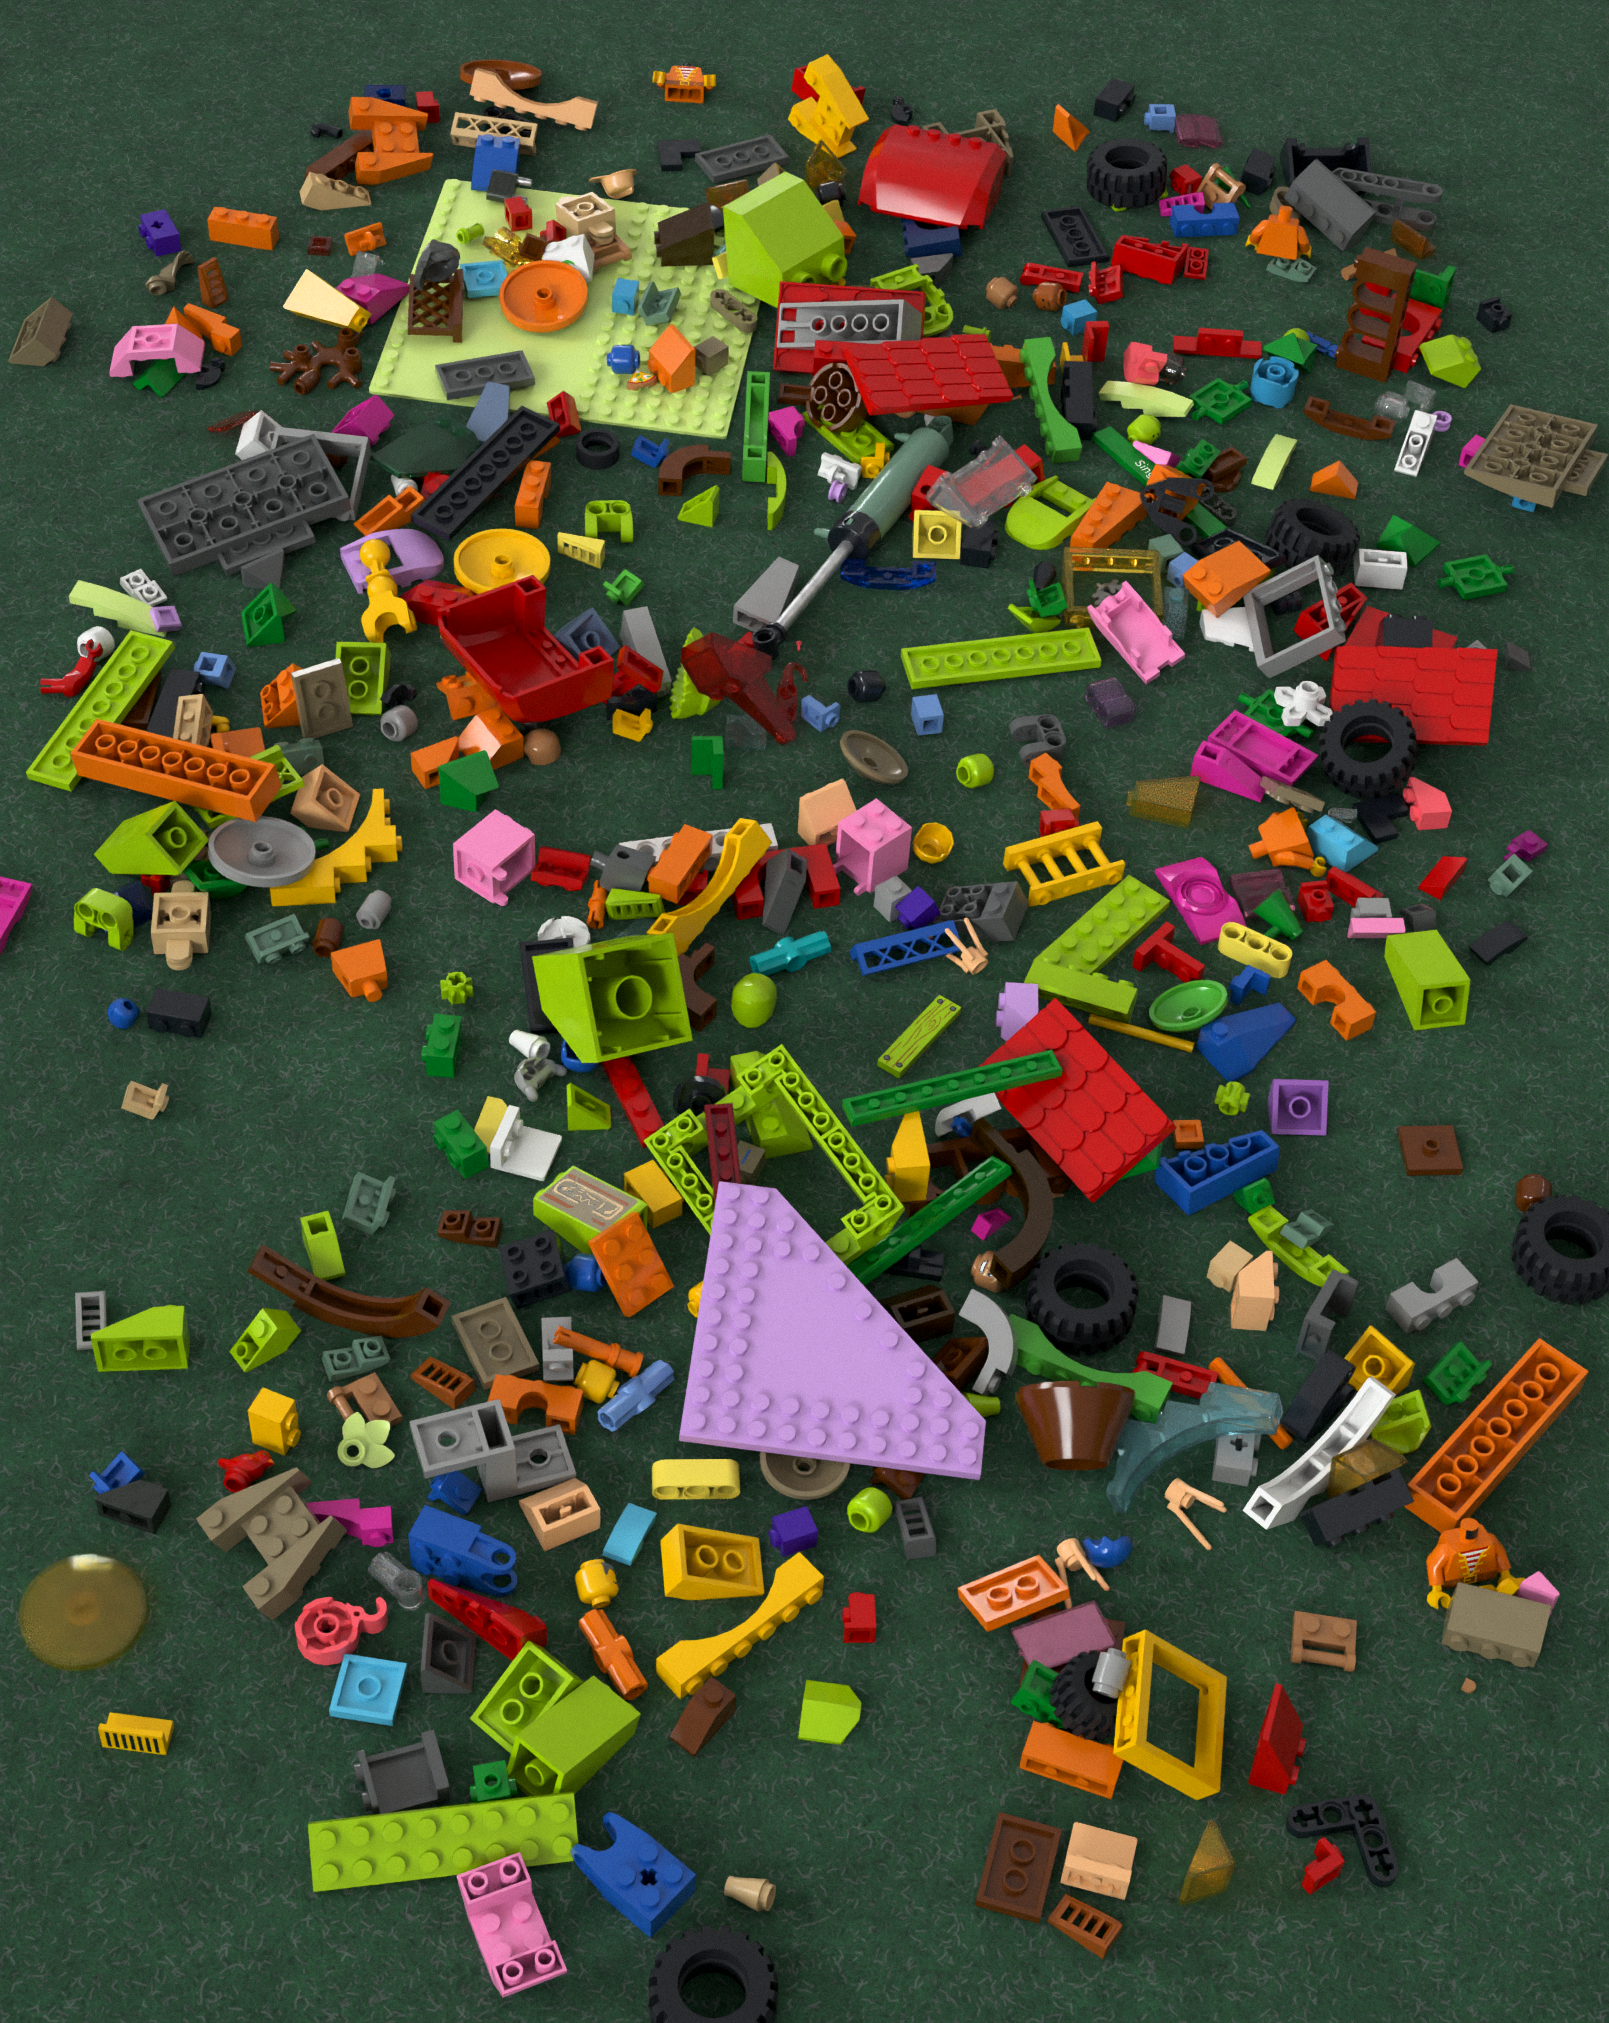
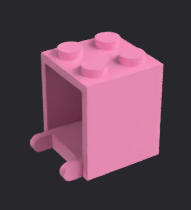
M877 798L838 822L835 864H833L835 873L837 874L842 870L859 884L854 889L856 895L859 896L865 891L872 893L875 891V886L895 875L898 876L908 869L912 827Z
M495 809L453 843L455 879L491 903H497L500 906L507 905L508 897L505 894L527 877L535 867V834L530 829L524 828L513 821L508 815H504Z

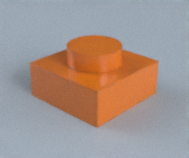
M1173 1120V1124L1177 1127L1172 1132L1175 1149L1203 1148L1204 1138L1200 1120Z

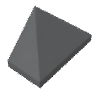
M280 548L242 566L243 585L245 587L264 589L272 582L280 589L286 569L284 550Z

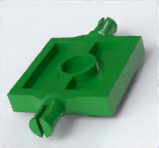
M1217 378L1190 395L1189 399L1193 400V407L1197 409L1191 414L1193 420L1198 421L1203 416H1208L1222 425L1249 408L1252 399L1242 392L1248 388L1247 381L1242 380L1238 384L1232 385Z
M1487 554L1445 562L1443 571L1447 577L1438 578L1437 585L1440 589L1449 586L1454 587L1463 600L1506 592L1508 586L1502 576L1513 574L1514 568L1512 564L1497 566Z
M1268 689L1257 698H1253L1244 692L1239 695L1238 702L1249 707L1243 715L1288 739L1295 733H1299L1308 739L1313 736L1314 729L1303 725L1307 720L1306 718L1300 726L1284 725L1281 716L1285 707L1276 703L1274 691Z

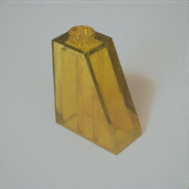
M1187 776L1136 781L1134 791L1129 790L1126 805L1130 806L1129 816L1189 828L1201 777Z

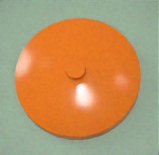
M539 260L524 264L513 270L501 285L499 300L501 310L510 323L526 331L544 333L560 330L574 323L587 307L588 289L584 277L574 267L559 261Z

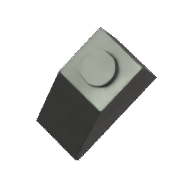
M143 1480L104 1492L95 1499L100 1516L152 1534L156 1533L171 1506L169 1490L158 1482L149 1483Z

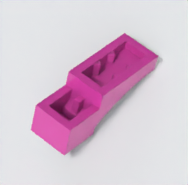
M359 1498L307 1503L320 1523L332 1515L346 1528L345 1534L361 1539L362 1545L381 1547L386 1543H393L391 1506L360 1509Z

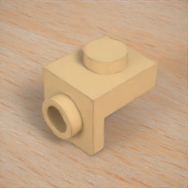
M131 1081L127 1086L121 1108L148 1119H154L159 1111L163 1112L167 1106L169 1096L165 1094L168 1085L162 1083L157 1091Z

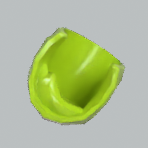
M751 973L741 978L733 987L731 1008L733 1016L741 1025L747 1028H757L766 1023L772 1016L777 999L776 986L773 981L765 975Z

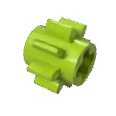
M463 972L448 973L446 980L440 981L442 999L448 998L451 1005L465 1004L467 996L473 997L472 978H466Z
M1228 1082L1225 1087L1219 1085L1214 1103L1219 1104V1109L1222 1113L1233 1116L1239 1110L1242 1112L1246 1111L1250 1094L1245 1093L1246 1090L1242 1084Z

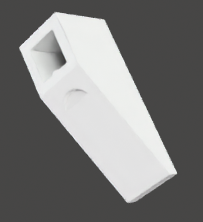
M1415 410L1394 471L1417 477L1436 428V415Z

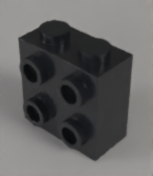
M554 1229L543 1231L535 1236L520 1241H513L508 1245L499 1247L508 1293L517 1309L572 1291L562 1243Z

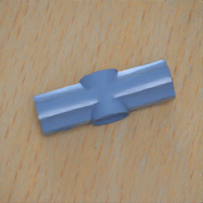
M659 1359L646 1368L639 1376L637 1375L623 1384L617 1390L618 1394L597 1411L600 1424L613 1432L633 1415H637L655 1401L654 1397L675 1380L673 1376L674 1371L671 1366Z

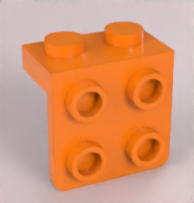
M467 671L464 676L456 677V675H449L436 683L437 689L447 696L450 715L453 720L476 715L498 706Z

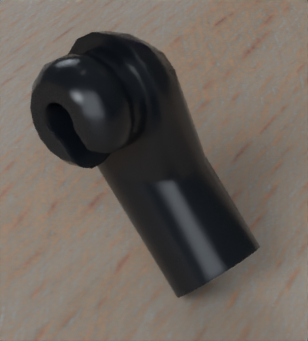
M316 122L312 125L310 134L319 138L321 133L339 139L343 135V130L330 124Z

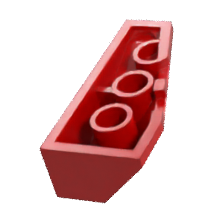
M430 1579L427 1582L428 1596L432 1601L511 1661L515 1659L528 1640L541 1647L547 1644V1627L539 1617L530 1616L524 1610L435 1579Z

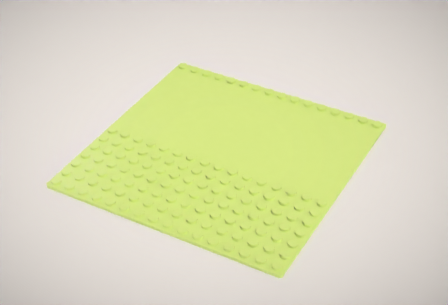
M447 179L443 185L411 274H415L417 263L426 246L431 240L436 239L437 241L451 244L458 249L460 260L457 269H460V264L503 260L507 275H509L516 268L533 262V260L520 256L518 252V245L523 243L526 233L540 237V232L546 230V222L551 220L557 222L555 204L558 203V200L566 196H573L575 198L580 195L517 188L515 195L528 198L527 204L532 209V229L512 232L505 219L504 203L486 200L487 191L471 190V182ZM601 198L615 209L616 234L629 247L632 259L627 261L620 260L599 268V271L592 274V281L586 283L588 289L587 307L574 323L560 330L544 333L520 329L510 323L504 316L499 296L467 298L463 284L462 343L453 342V336L408 335V293L400 302L371 381L369 393L475 407L481 395L451 400L446 399L435 373V365L523 350L535 377V385L510 389V412H516L521 406H524L543 416L550 417L547 402L562 391H565L575 399L579 421L726 439L753 332L745 333L740 331L710 306V294L716 289L726 290L756 315L758 314L761 300L729 285L728 277L718 279L714 264L661 267L660 258H656V245H654V231H658V222L689 210L688 208ZM475 223L483 226L485 231L483 236L471 240L467 245L458 242L456 233L460 228H468ZM725 229L714 233L713 257L726 252ZM618 278L639 281V301L634 315L612 312V293ZM654 281L658 291L678 287L682 295L670 321L663 324L646 325L643 317L639 315L638 305L649 282ZM440 283L438 285L445 287L450 283ZM431 288L427 292L433 294L436 290ZM419 295V296H417V297H415V298H417L418 300H422V299H424L425 297L422 296V295ZM442 295L438 299L444 301L447 298ZM433 302L427 304L430 308L436 305ZM418 309L415 312L420 315L425 311ZM441 309L440 311H438V313L441 314V315L447 313V312H446L445 310H443V309ZM429 316L426 319L431 322L436 318ZM419 322L413 327H423L424 325ZM443 323L437 325V327L440 328H448V326H446ZM671 324L680 331L693 347L712 336L729 346L728 365L711 375H707L695 366V385L674 393H670L665 386H662L658 378L657 383L651 388L647 386L638 388V391L628 390L627 382L633 374H614L611 367L607 366V353H611L614 345H633L640 352V368L636 370L654 375L647 366L649 350Z

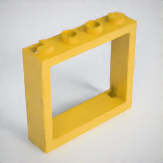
M1146 1629L1123 1639L1122 1651L1127 1653L1126 1659L1131 1661L1123 1692L1119 1691L1113 1754L1195 1800H1200L1220 1792L1227 1677ZM1152 1662L1200 1689L1194 1768L1146 1741Z

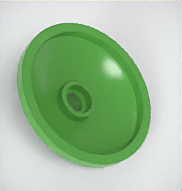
M1196 980L1182 983L1157 997L1149 1009V1016L1153 1025L1159 1029L1168 1032L1194 1031L1206 1026L1222 1013L1228 1003V994L1222 984L1212 980Z

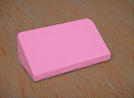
M1351 918L1347 935L1348 938H1386L1387 935L1403 934L1406 930L1403 918Z
M1538 1571L1522 1581L1516 1597L1551 1605V1615L1560 1594L1546 1577Z

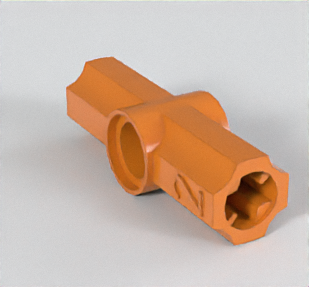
M593 1609L587 1612L579 1620V1627L592 1647L594 1659L601 1672L609 1675L623 1700H632L640 1696L648 1689V1683L633 1660V1653L627 1640L623 1635L618 1636L603 1609Z

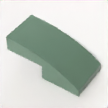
M1310 1209L1302 1211L1295 1222L1285 1224L1280 1234L1301 1249H1305L1324 1237L1333 1228L1334 1224Z

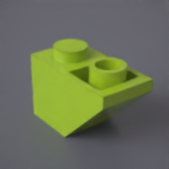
M329 1211L301 1217L302 1237L314 1275L324 1281L346 1276Z
M262 1308L229 1352L243 1371L248 1372L285 1352L301 1330L287 1311Z

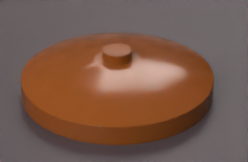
M476 60L466 62L459 67V78L471 85L477 68L498 73L503 82L513 91L532 88L542 82L541 70L522 62Z

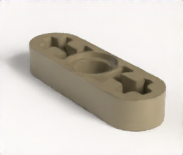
M716 289L711 292L710 306L737 329L745 333L754 332L757 329V315L732 294L723 289Z

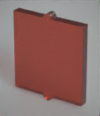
M251 410L239 412L208 427V431L215 433L227 431L251 419L258 412Z

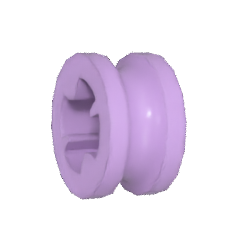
M1436 411L1432 414L1437 416L1436 431L1445 432L1450 428L1452 417L1449 413Z
M834 480L829 490L828 499L831 501L836 499L837 503H841L847 493V483L840 484L838 480Z

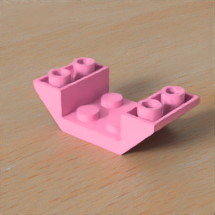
M179 324L132 326L114 348L109 372L110 377L133 376L136 360L145 361L147 359L165 360L175 358L178 373L201 372L205 342Z
M520 1852L457 1875L470 1925L492 1982L502 1997L567 1973L556 1941H551L532 1894V1881Z

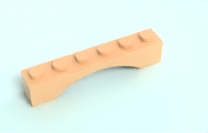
M480 68L475 70L470 95L474 96L476 101L486 103V100L493 101L495 106L501 108L511 106L518 113L526 114L527 111L535 113L534 116L546 120L547 117L555 119V123L567 125L568 122L575 124L576 129L587 131V128H592L598 106L597 101L580 96L560 103L535 102L514 92L503 82L498 73Z

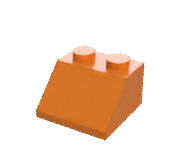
M671 324L650 348L647 366L649 371L657 376L661 385L665 386L670 393H674L695 385V348Z
M499 706L477 714L458 737L459 750L464 756L486 750L493 770L524 757L523 736Z

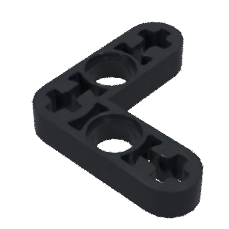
M1367 1795L1342 1797L1297 1805L1289 1811L1285 1822L1286 1828L1296 1838H1309L1352 1830L1369 1880L1378 1887H1389L1395 1882L1399 1872L1398 1863L1379 1807L1372 1797ZM1358 1806H1362L1364 1810H1369L1366 1817L1368 1825L1364 1827L1365 1819L1362 1812H1356ZM1327 1810H1333L1339 1814L1340 1821L1338 1823H1330L1325 1820L1323 1813ZM1297 1816H1300L1302 1821H1307L1306 1827H1302L1300 1823H1294ZM1368 1834L1376 1835L1381 1841V1846L1377 1848L1368 1846L1364 1841V1836ZM1382 1855L1380 1861L1383 1869H1389L1387 1876H1384L1382 1872H1376L1379 1866L1378 1856Z

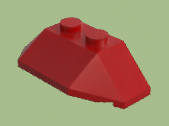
M427 579L398 598L403 599L408 604L409 609L415 615L416 622L439 626L437 609L477 594L463 586Z

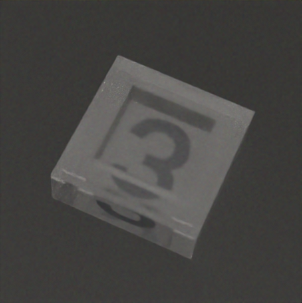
M1332 807L1328 811V816L1340 822L1352 823L1357 818V809Z

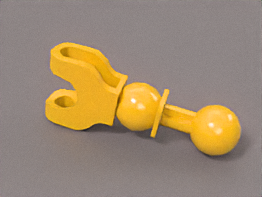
M379 539L366 541L360 548L359 556L362 564L371 569V574L365 577L368 583L367 594L370 604L363 613L361 621L365 636L369 642L383 643L384 632L390 626L399 624L405 628L406 634L416 631L417 626L414 613L403 599L397 597L398 588L395 580L389 571L385 569L390 560L389 547Z

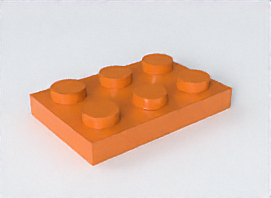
M638 1212L629 1213L587 1242L624 1316H633L674 1287Z
M1040 1555L958 1587L959 1598L987 1632L1070 1598L1069 1588Z

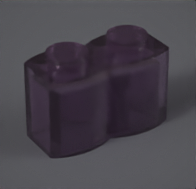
M1111 677L1087 684L1085 699L1105 729L1133 722L1136 704L1125 694L1123 684L1119 683L1116 678Z

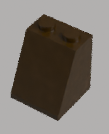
M710 203L701 204L658 222V231H654V245H656V258H660L661 267L713 265L714 224Z

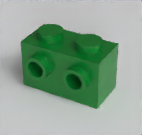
M434 1013L433 1023L428 1024L426 1030V1040H429L428 1045H423L421 1060L426 1062L427 1076L454 1078L463 1038L462 1016Z
M458 1110L433 1122L435 1129L433 1140L436 1146L445 1152L454 1169L457 1168L465 1179L489 1167L486 1145Z

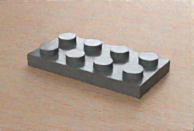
M769 134L696 153L695 161L714 184L767 170L775 162L779 166L789 164V156Z
M523 350L435 365V373L447 400L481 395L488 381L508 385L510 389L535 385V377Z

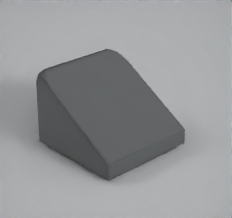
M1507 642L1503 653L1506 670L1530 671L1531 666L1528 652L1511 642Z
M1423 903L1400 909L1401 915L1413 932L1437 927L1436 910Z

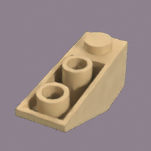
M309 172L299 192L302 205L317 210L371 205L369 192L365 188L355 187L342 180H334L323 174Z

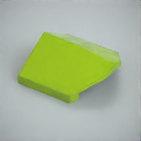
M1010 604L1007 608L1016 619L1034 634L1048 632L1061 622L1060 619L1052 615L1041 618L1039 611L1034 612L1032 607H1016Z
M1416 1390L1392 1400L1371 1432L1375 1446L1400 1455L1409 1454L1419 1449L1431 1428L1421 1391Z
M806 1680L798 1739L838 1745L845 1741L848 1734L859 1722L861 1701L849 1685Z

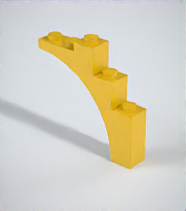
M373 789L372 804L368 815L358 831L346 843L331 853L316 859L312 870L301 880L289 885L270 887L272 906L336 903V893H341L340 883L367 882V872H372L371 863L398 861L397 851H402V837L396 836V825H391L390 817L385 818V814H390V800L384 799V789Z

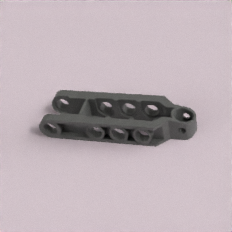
M1340 167L1332 171L1334 175L1350 189L1354 190V192L1363 191L1375 193L1376 196L1380 194L1396 197L1394 204L1363 199L1377 212L1372 222L1422 231L1434 229L1437 216L1433 212L1405 207L1403 203L1404 201L1440 203L1443 189L1440 186Z

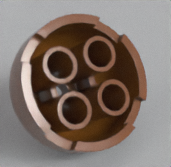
M830 363L822 367L815 374L809 385L812 386L809 401H806L807 414L811 422L819 429L824 425L832 433L850 432L859 427L867 418L868 411L849 366L843 363ZM820 405H823V406H824L823 409H817V408H818ZM821 414H822L823 420H825V421H827V422H830V423H833V424H835V425H832L831 427H828L827 425H825V424L821 421Z

